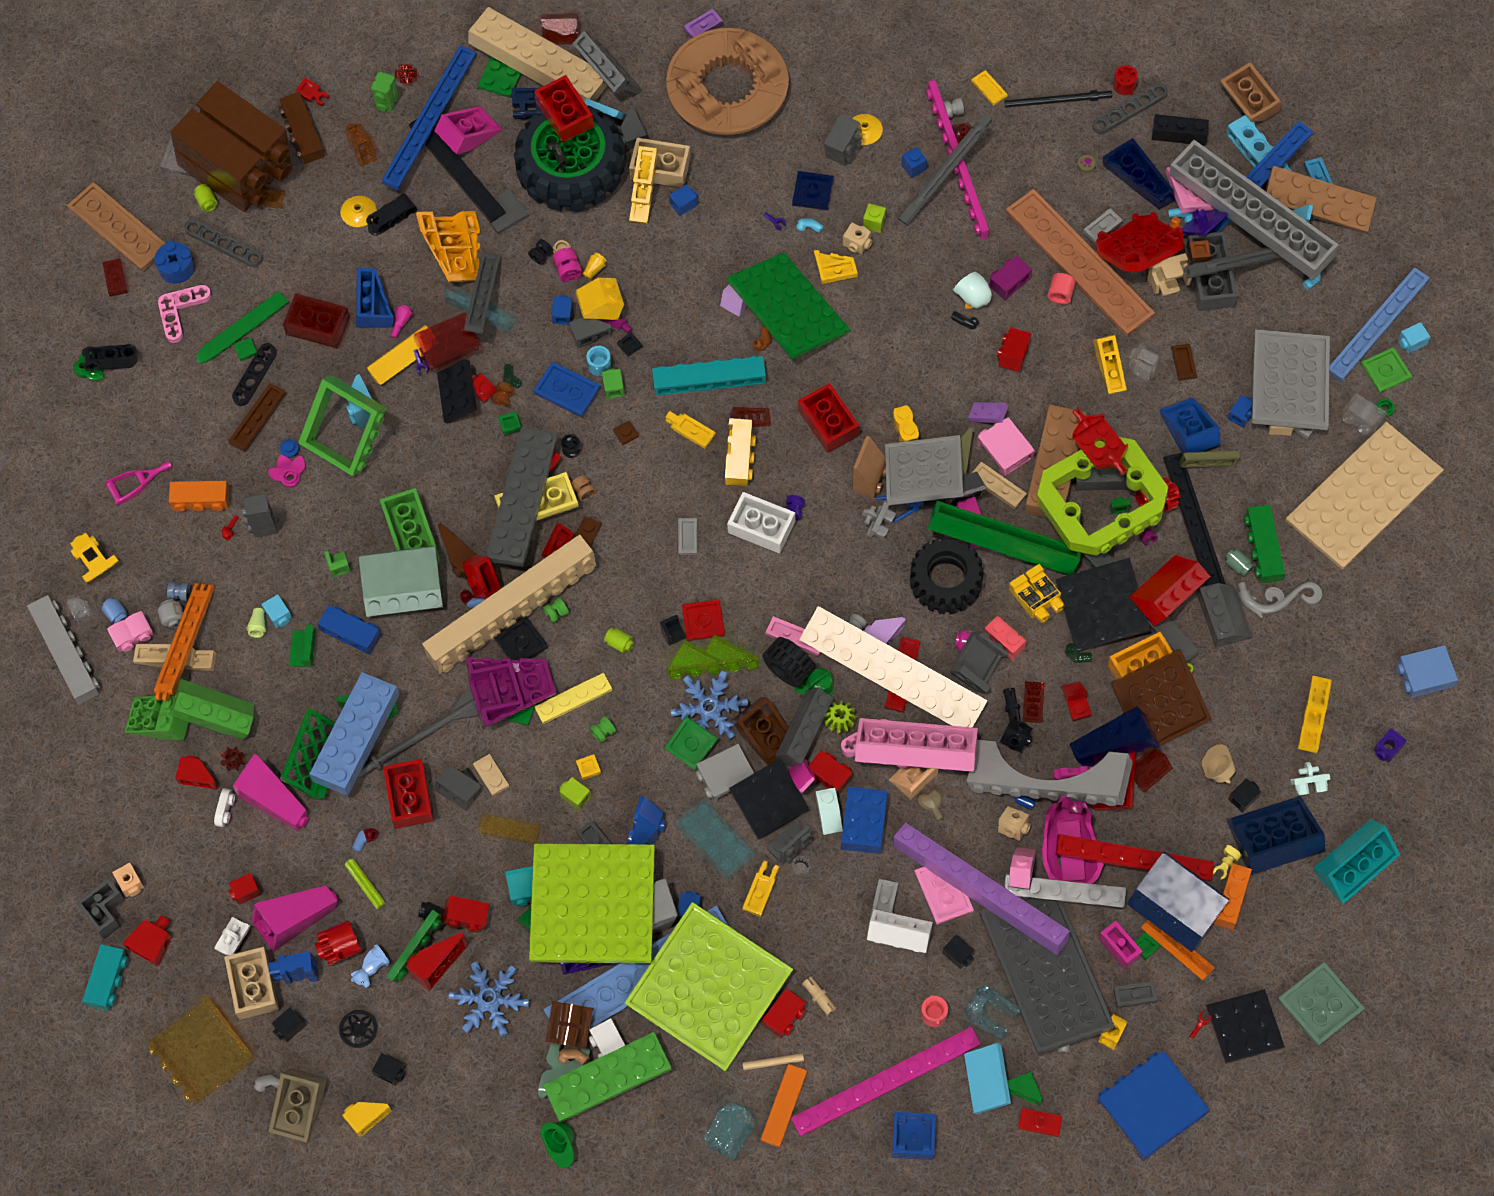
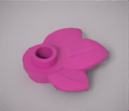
M280 455L277 467L268 469V473L274 481L282 482L286 487H294L300 481L299 475L305 470L304 459L302 456H298L292 461L288 457ZM290 476L294 477V479L290 481L287 480V478Z

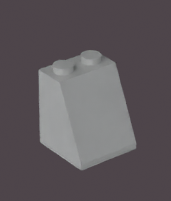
M666 879L654 882L652 934L669 930L677 917Z

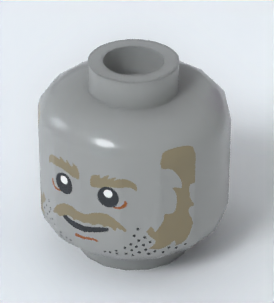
M173 599L163 601L158 608L161 624L170 629L178 628L184 612L181 603Z

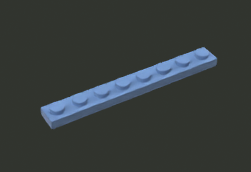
M1414 268L1329 366V374L1342 382L1427 284L1430 277Z

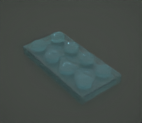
M704 798L674 823L726 881L756 856V853Z

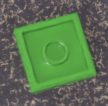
M1394 347L1361 362L1363 369L1379 394L1413 377Z

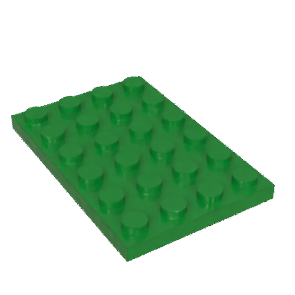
M785 252L732 274L727 278L729 285L792 359L847 335L851 330Z

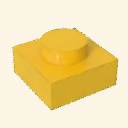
M594 754L576 760L582 780L601 774Z

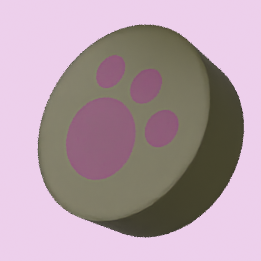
M1090 155L1081 156L1077 163L1078 169L1083 173L1092 172L1096 165L1094 157Z

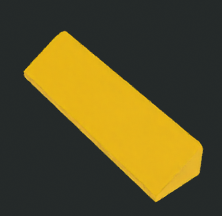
M425 325L369 365L367 370L374 381L382 385L416 360L414 350L418 349L419 355L422 356L439 342Z

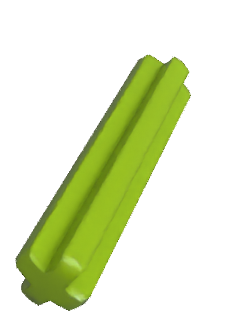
M353 858L345 863L346 868L374 907L379 909L384 906V900Z

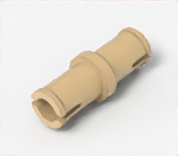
M812 976L809 977V980L806 979L802 983L813 997V1002L818 1003L826 1016L837 1009L826 995L825 989L822 990Z

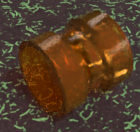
M498 382L496 393H493L491 401L496 405L508 407L510 403L509 398L515 391L514 387L505 382Z

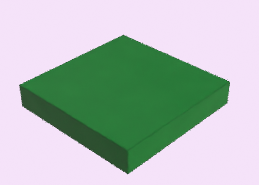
M686 716L664 749L694 770H697L696 764L704 761L719 738Z

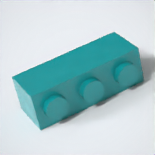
M100 945L82 1000L87 1007L109 1011L110 1007L115 1005V991L122 984L123 977L121 973L123 968L127 967L129 957H127L124 949Z

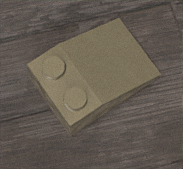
M287 1069L282 1072L269 1132L307 1143L323 1100L327 1079L293 1069Z

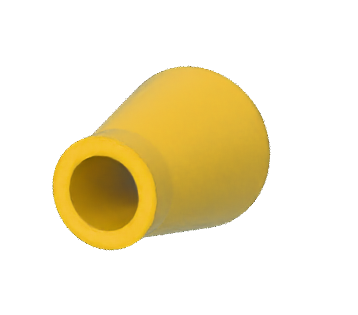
M595 252L590 256L582 275L591 281L606 266L607 260Z

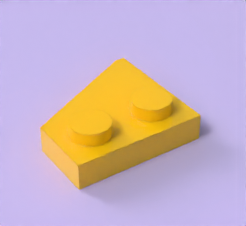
M814 250L822 284L858 277L853 257L839 256L833 253L827 255L820 253L819 250Z

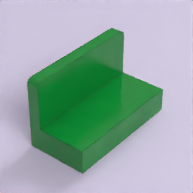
M306 625L305 631L294 630L292 632L289 666L312 667L316 635L313 625Z

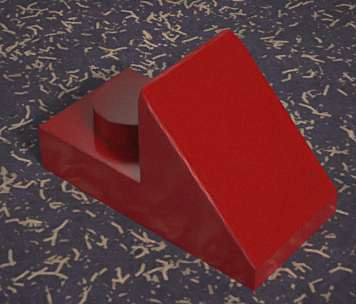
M1079 681L1061 686L1072 721L1091 717L1092 714L1086 699L1087 690Z

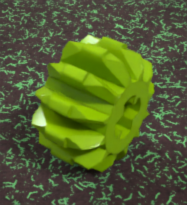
M842 700L839 701V705L833 701L832 707L828 708L824 716L826 720L825 726H830L831 732L836 728L838 734L841 733V729L847 733L848 727L853 728V722L857 719V716L854 715L855 709L850 708L849 703L844 706Z

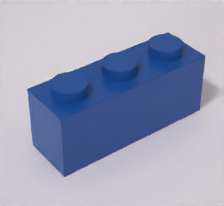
M329 605L317 624L321 632L369 655L381 636L379 628L375 624L370 622L367 624L354 614L350 616L337 606L334 608Z

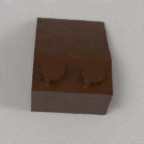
M760 697L731 719L741 736L762 760L769 765L778 759L775 755L789 727L767 697Z

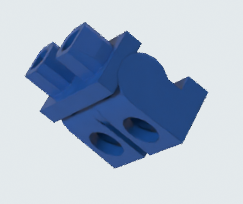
M311 952L288 956L278 955L279 961L268 962L269 974L273 976L274 981L284 980L286 984H292V980L301 981L305 977H308L310 982L319 981L317 961Z

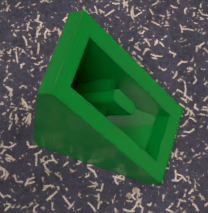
M1031 1072L1007 1081L1009 1094L1040 1107L1042 1097Z

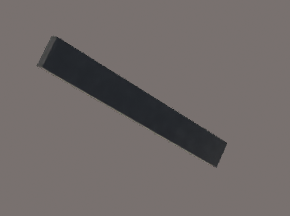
M414 120L413 122H411V123L409 124V127H410L411 129H412L414 123L416 122V120ZM434 128L425 143V146L490 223L506 214L502 206L462 159L440 138Z
M1182 453L1165 456L1163 460L1170 481L1174 482L1179 489L1180 498L1177 499L1197 562L1211 576L1204 582L1205 586L1217 583L1226 584L1187 468L1180 467L1179 461L1183 455Z

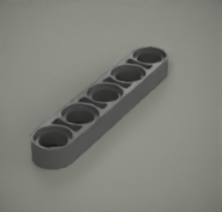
M1162 83L1154 84L1100 115L1093 121V131L1097 134H1105L1164 100L1168 92L1167 86ZM1161 89L1164 91V94L1157 95L1154 91ZM1147 98L1150 102L1143 104L1140 102V99ZM1127 106L1134 107L1135 111L1127 112L1125 108ZM1116 114L1120 116V119L1114 121L1110 116ZM1103 123L1106 127L1098 129L1096 124Z
M190 219L185 223V231L190 237L249 267H258L262 263L260 252L196 219ZM192 225L198 226L197 230L193 232L188 229ZM206 233L213 234L210 239H204L203 236ZM226 240L228 244L225 247H220L218 245L219 242ZM242 248L243 252L241 254H234L235 249ZM251 256L259 257L256 262L249 261Z

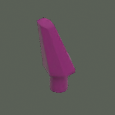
M626 319L604 320L605 323L619 330L623 329L627 334L633 329L627 324L628 320Z

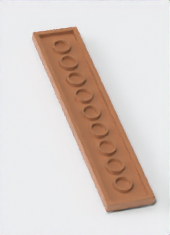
M1034 189L1006 209V214L1065 274L1072 276L1076 280V286L1126 337L1155 316V312Z

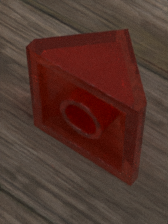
M578 13L542 15V37L555 45L573 44L578 38Z

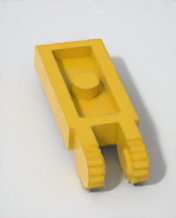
M763 861L759 872L756 873L742 911L759 917L763 914L780 866L775 865L770 877L765 876L764 873L768 867L767 861Z

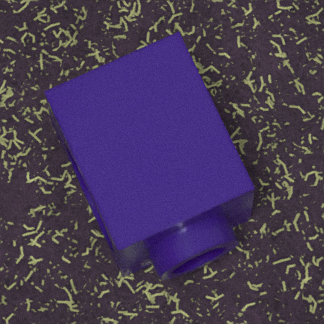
M1391 728L1376 744L1374 748L1375 754L1380 760H1386L1389 763L1404 747L1407 740ZM1389 744L1393 749L1388 750L1384 745Z

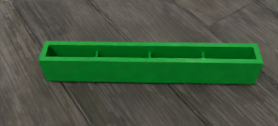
M936 501L929 516L927 528L929 530L1027 562L1040 564L1043 567L1061 573L1073 574L1080 562L1081 552L1069 550L1063 541L940 501Z

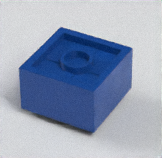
M894 1112L892 1158L933 1160L936 1114Z

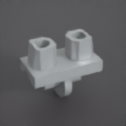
M887 502L879 506L877 511L874 506H871L870 510L865 509L862 516L866 518L864 523L870 524L866 533L867 536L872 537L875 535L880 538L886 536L889 528L882 525L881 522L884 520L890 524L896 515L895 512L888 508Z

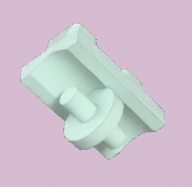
M1305 762V768L1298 769L1299 775L1306 774V777L1290 779L1291 785H1295L1297 795L1309 794L1308 783L1314 782L1315 792L1327 791V780H1330V775L1320 774L1313 776V773L1319 772V767H1312L1310 762Z

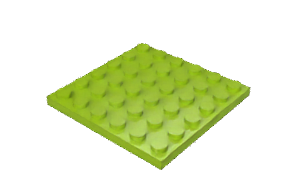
M534 844L529 961L556 963H652L655 845Z
M692 902L624 1004L726 1072L793 969Z

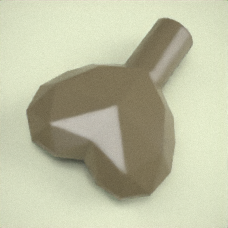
M933 789L928 794L923 793L919 795L918 803L922 808L932 811L937 822L944 819L939 809L943 800V794L940 790Z

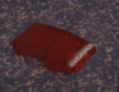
M1025 681L1022 722L1042 723L1043 682Z

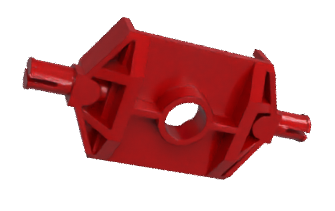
M1079 408L1074 409L1072 413L1079 421L1072 433V438L1095 468L1113 467L1117 468L1121 475L1126 474L1128 469L1123 465L1122 459L1128 450V444L1125 445L1107 423L1105 415L1085 416ZM1102 441L1105 443V446L1098 448L1095 446V442Z

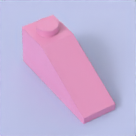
M1016 847L1010 867L1009 886L1030 888L1036 849Z

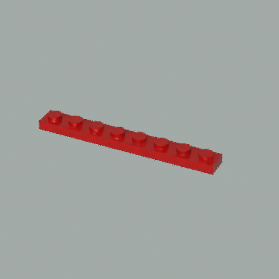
M1059 834L1057 836L1055 855L1149 872L1163 852ZM1169 854L1204 881H1212L1214 861Z

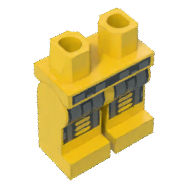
M1040 564L1025 572V575L1022 574L1009 583V591L1029 613L1031 618L1035 617L1041 623L1050 618V614L1046 609L1051 607L1055 613H1059L1064 609V603L1060 598L1061 592L1049 580Z

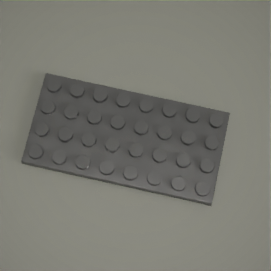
M1020 897L1070 931L1069 941L1058 955L988 909L980 911L981 919L1037 1055L1115 1029V1025L1061 901Z

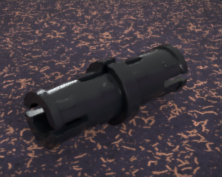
M1009 688L1004 689L1005 712H1008L1009 722L1012 718L1021 722L1020 704L1017 703L1015 688H1010L1011 691H1009Z

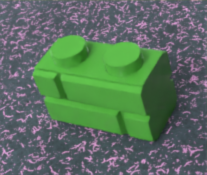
M378 72L371 86L375 106L379 111L390 112L395 105L394 102L399 97L395 77Z

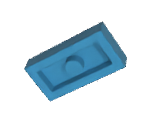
M1322 157L1304 162L1303 166L1308 177L1333 184Z

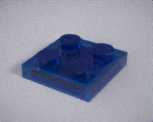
M798 171L792 206L828 210L834 176Z

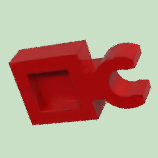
M306 77L295 90V93L300 92L301 97L310 103L313 99L316 100L319 106L324 105V102L319 100L320 98H329L326 92H319V85Z

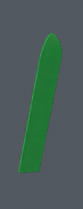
M278 291L205 344L197 354V362L206 363L215 358L289 304V301Z

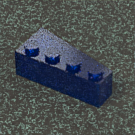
M1131 138L1103 156V166L1157 209L1160 210L1175 200L1174 189L1134 138Z
M1138 706L1069 744L1075 759L1082 766L1088 767L1098 764L1108 752L1129 754L1132 752L1139 753L1150 747H1160L1146 714Z

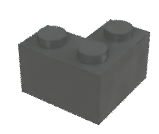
M109 878L76 902L103 939L120 927L109 911L125 899Z

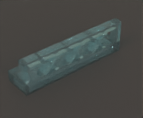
M454 286L452 291L446 289L444 292L445 302L468 314L472 294ZM489 304L485 323L509 334L518 318Z

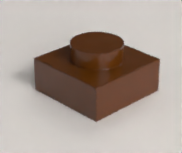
M630 421L613 429L622 446L639 437Z

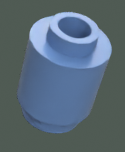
M109 598L104 601L101 610L111 624L125 620L128 617L127 611L117 598Z

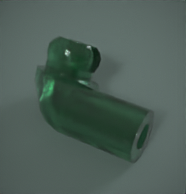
M505 364L503 373L504 383L511 388H520L522 382L513 375V365Z
M1069 643L1066 645L1065 653L1073 662H1092L1091 652L1080 653L1076 651L1075 644Z

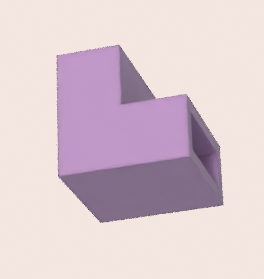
M728 285L723 290L720 306L739 317L745 311L746 304L735 290Z

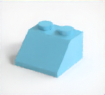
M360 374L356 375L351 387L371 398ZM347 400L348 405L346 409L351 423L356 424L358 429L366 426L371 414Z

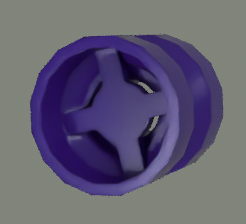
M789 495L786 499L787 506L785 509L795 512V520H800L802 516L801 509L804 507L805 500L796 495Z

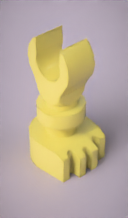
M1227 845L1223 850L1227 857H1223L1221 865L1213 869V875L1217 870L1223 872L1220 880L1226 877L1227 869L1232 866L1233 861L1238 862L1242 857V854L1231 845Z

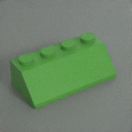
M180 679L169 716L243 740L249 734L254 717V704Z

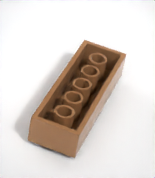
M1049 404L1025 508V513L1046 517L1037 504V493L1043 471L1078 452L1079 446L1073 440L1072 433L1079 420L1072 413L1073 409ZM1071 480L1056 488L1065 502L1067 501Z

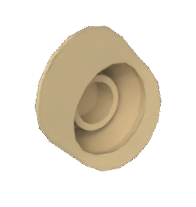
M1220 744L1211 747L1202 760V767L1208 779H1212L1217 783H1231L1230 778L1234 775L1236 768L1229 749L1225 745Z

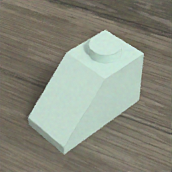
M835 788L816 791V803L823 835L843 832Z

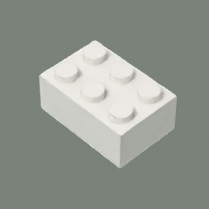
M743 492L727 523L728 533L780 554L795 524V512Z

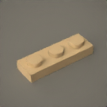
M983 462L973 471L978 472L986 485L987 491L1014 510L1027 495L1026 492Z

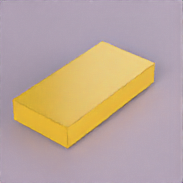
M986 70L971 79V82L993 106L1008 95Z

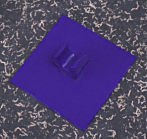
M1196 209L1192 213L1193 219L1182 228L1183 234L1206 235L1228 213L1211 212L1204 209L1199 212Z

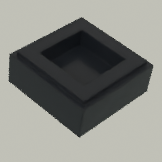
M632 332L617 342V345L627 357L643 347Z

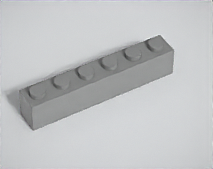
M47 595L27 605L77 704L79 705L99 695L97 688L100 686L95 677H90L89 672H91L87 661L82 662L80 657L84 655L79 646H74L73 642L76 640L71 630L66 631L65 626L68 624L63 615H58L57 611L60 609L56 601H51Z

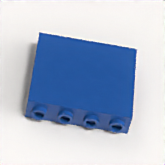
M1164 1051L1159 1054L1157 1052L1153 1053L1147 1058V1063L1136 1065L1131 1070L1132 1073L1129 1076H1121L1114 1082L1116 1084L1111 1089L1107 1087L1098 1094L1100 1097H1098L1097 1103H1101L1139 1152L1138 1156L1142 1161L1203 1118L1210 1110Z

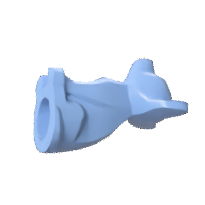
M377 944L366 954L362 969L351 973L353 977L351 981L358 985H363L365 988L370 986L369 976L375 974L381 966H388L390 963Z

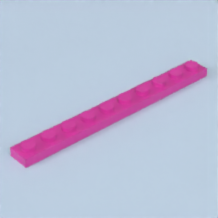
M928 81L926 96L928 100L931 99L932 101L931 110L933 115H937V127L942 129V141L948 146L947 155L949 156L957 147L958 142L936 81ZM962 159L953 172L959 176L957 179L958 186L964 190L963 200L970 207L968 213L970 219L975 221L974 231L976 235L979 234L981 240L987 239L989 229L964 159Z
M971 1026L791 1117V1121L799 1136L802 1137L981 1046V1043Z

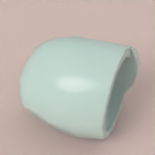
M976 271L965 276L953 289L965 301L966 309H977L987 305L992 296L989 284Z

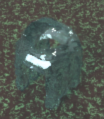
M985 986L976 989V993L972 997L973 1002L969 1003V1006L964 1009L971 1024L977 1025L980 1029L998 1039H1002L1008 1030L982 1014L985 1003L988 1002L1012 1018H1015L1021 1012L1017 1005L1012 1004L1001 994Z
M727 1103L718 1108L716 1118L703 1137V1141L709 1143L708 1149L713 1151L718 1149L721 1156H725L728 1153V1159L734 1161L747 1136L755 1129L751 1113L736 1103Z

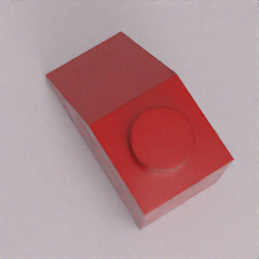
M193 755L180 757L175 777L178 784L217 790L215 780L198 757Z

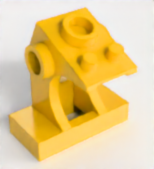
M87 533L77 536L70 543L73 548L70 550L76 560L80 558L89 570L88 573L82 576L86 584L118 563L115 555L106 560L97 548L99 544L93 536L89 537ZM92 548L98 557L88 562L82 553Z

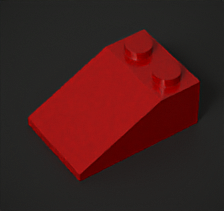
M460 932L420 950L416 955H412L406 966L411 978L430 991L468 947L465 935Z

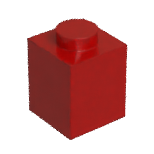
M251 873L229 882L231 887L228 890L232 901L237 900L239 905L261 895Z

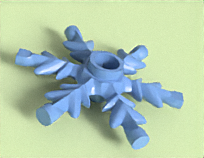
M720 671L717 680L712 678L713 688L709 687L712 692L709 696L704 695V688L700 690V681L697 680L694 683L688 675L683 679L689 687L685 691L694 694L691 698H698L699 703L696 706L690 702L689 706L680 703L681 708L671 709V716L682 715L681 720H684L686 716L688 717L691 714L692 718L695 713L701 715V720L695 722L704 729L706 727L710 728L707 721L714 719L715 727L719 726V734L722 735L725 732L731 740L736 736L730 728L734 724L725 721L728 717H721L720 712L723 709L729 713L730 709L739 712L738 707L748 706L747 698L737 700V695L733 696L729 701L728 697H726L724 702L718 700V695L724 694L721 690L728 686V683H724L728 674L726 672ZM707 706H713L711 711H707L706 708Z
M474 962L471 964V968L475 975H470V978L478 982L474 985L480 987V992L474 994L471 989L469 993L464 988H460L461 993L450 991L449 999L459 1000L458 1005L464 1004L467 1001L468 1005L473 1001L478 1003V1008L471 1009L470 1011L473 1013L464 1017V1019L468 1020L461 1028L464 1032L468 1033L473 1025L478 1028L480 1018L484 1020L483 1012L489 1011L491 1013L489 1020L493 1019L492 1029L497 1027L500 1036L503 1037L508 1034L504 1024L509 1023V1021L501 1016L505 1013L498 1011L499 1005L504 1004L507 1009L510 1005L514 1010L518 1011V1006L529 1007L530 999H519L520 993L511 997L510 993L505 997L501 996V989H508L505 985L514 982V979L510 977L517 969L510 965L505 974L501 970L499 972V981L495 979V986L489 987L487 985L489 978L485 979L487 970L484 969L481 972L479 963ZM487 998H493L491 1002H486Z

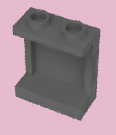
M984 631L971 632L950 672L975 691L987 693L991 687L987 684L988 679L1000 658L1007 657L1009 653L1004 650L1002 644L992 641L990 639L991 636Z

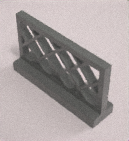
M583 31L574 41L573 45L613 92L619 93L621 89L640 94L643 91L601 42L595 41L587 31Z

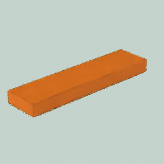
M1149 920L1142 925L1141 928L1201 980H1204L1215 969L1195 950L1191 952Z
M788 1064L760 1139L761 1142L780 1148L807 1075V1070Z

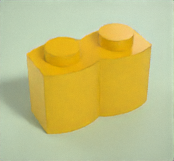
M905 405L894 408L893 425L899 433V442L918 440L919 431L913 422V413L909 406Z

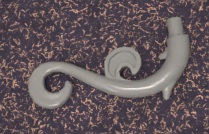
M1245 582L1238 584L1240 591L1238 594L1241 602L1260 618H1263L1262 614L1274 613L1285 608L1303 589H1311L1313 591L1312 597H1307L1304 594L1301 595L1302 601L1309 605L1317 604L1322 598L1321 588L1316 583L1306 582L1295 588L1285 598L1282 590L1279 588H1268L1264 594L1265 600L1268 603H1272V598H1275L1277 602L1264 605L1255 601L1256 597L1251 596Z

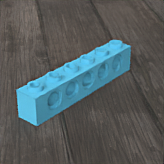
M1246 115L1227 126L1226 135L1254 168L1274 148V146L1267 142L1265 135L1257 130L1254 122H1251ZM1286 162L1282 166V169L1291 171Z

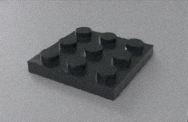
M780 758L728 788L758 840L809 810Z
M1265 989L1206 1006L1209 1016L1211 1015V1022L1225 1064L1285 1047Z

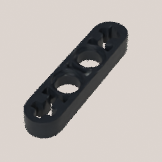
M265 343L260 346L235 388L232 399L237 406H245L249 403L276 357V350L272 344ZM270 349L271 354L267 353V355L265 356L264 351H268ZM257 364L264 365L261 371L254 370ZM248 379L255 380L252 386L245 385ZM243 392H244V397H245V398H244V399L241 398L240 401H239L237 396H242V394H243Z

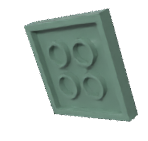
M1325 962L1278 998V1002L1317 1047L1365 1009Z

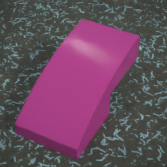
M805 758L802 764L789 768L790 776L801 793L815 780L814 771L808 767V760Z

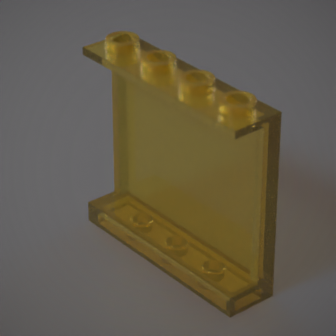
M206 994L200 998L201 1003L155 1038L152 1040L149 1037L146 1038L150 1044L147 1046L153 1056L158 1054L161 1058L158 1063L165 1072L169 1070L173 1076L170 1079L175 1086L181 1085L184 1089V1092L181 1094L187 1102L193 1101L195 1105L255 1061L252 1054Z

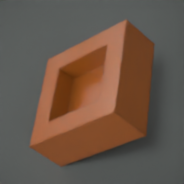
M1208 240L1189 243L1192 262L1210 260L1211 254Z

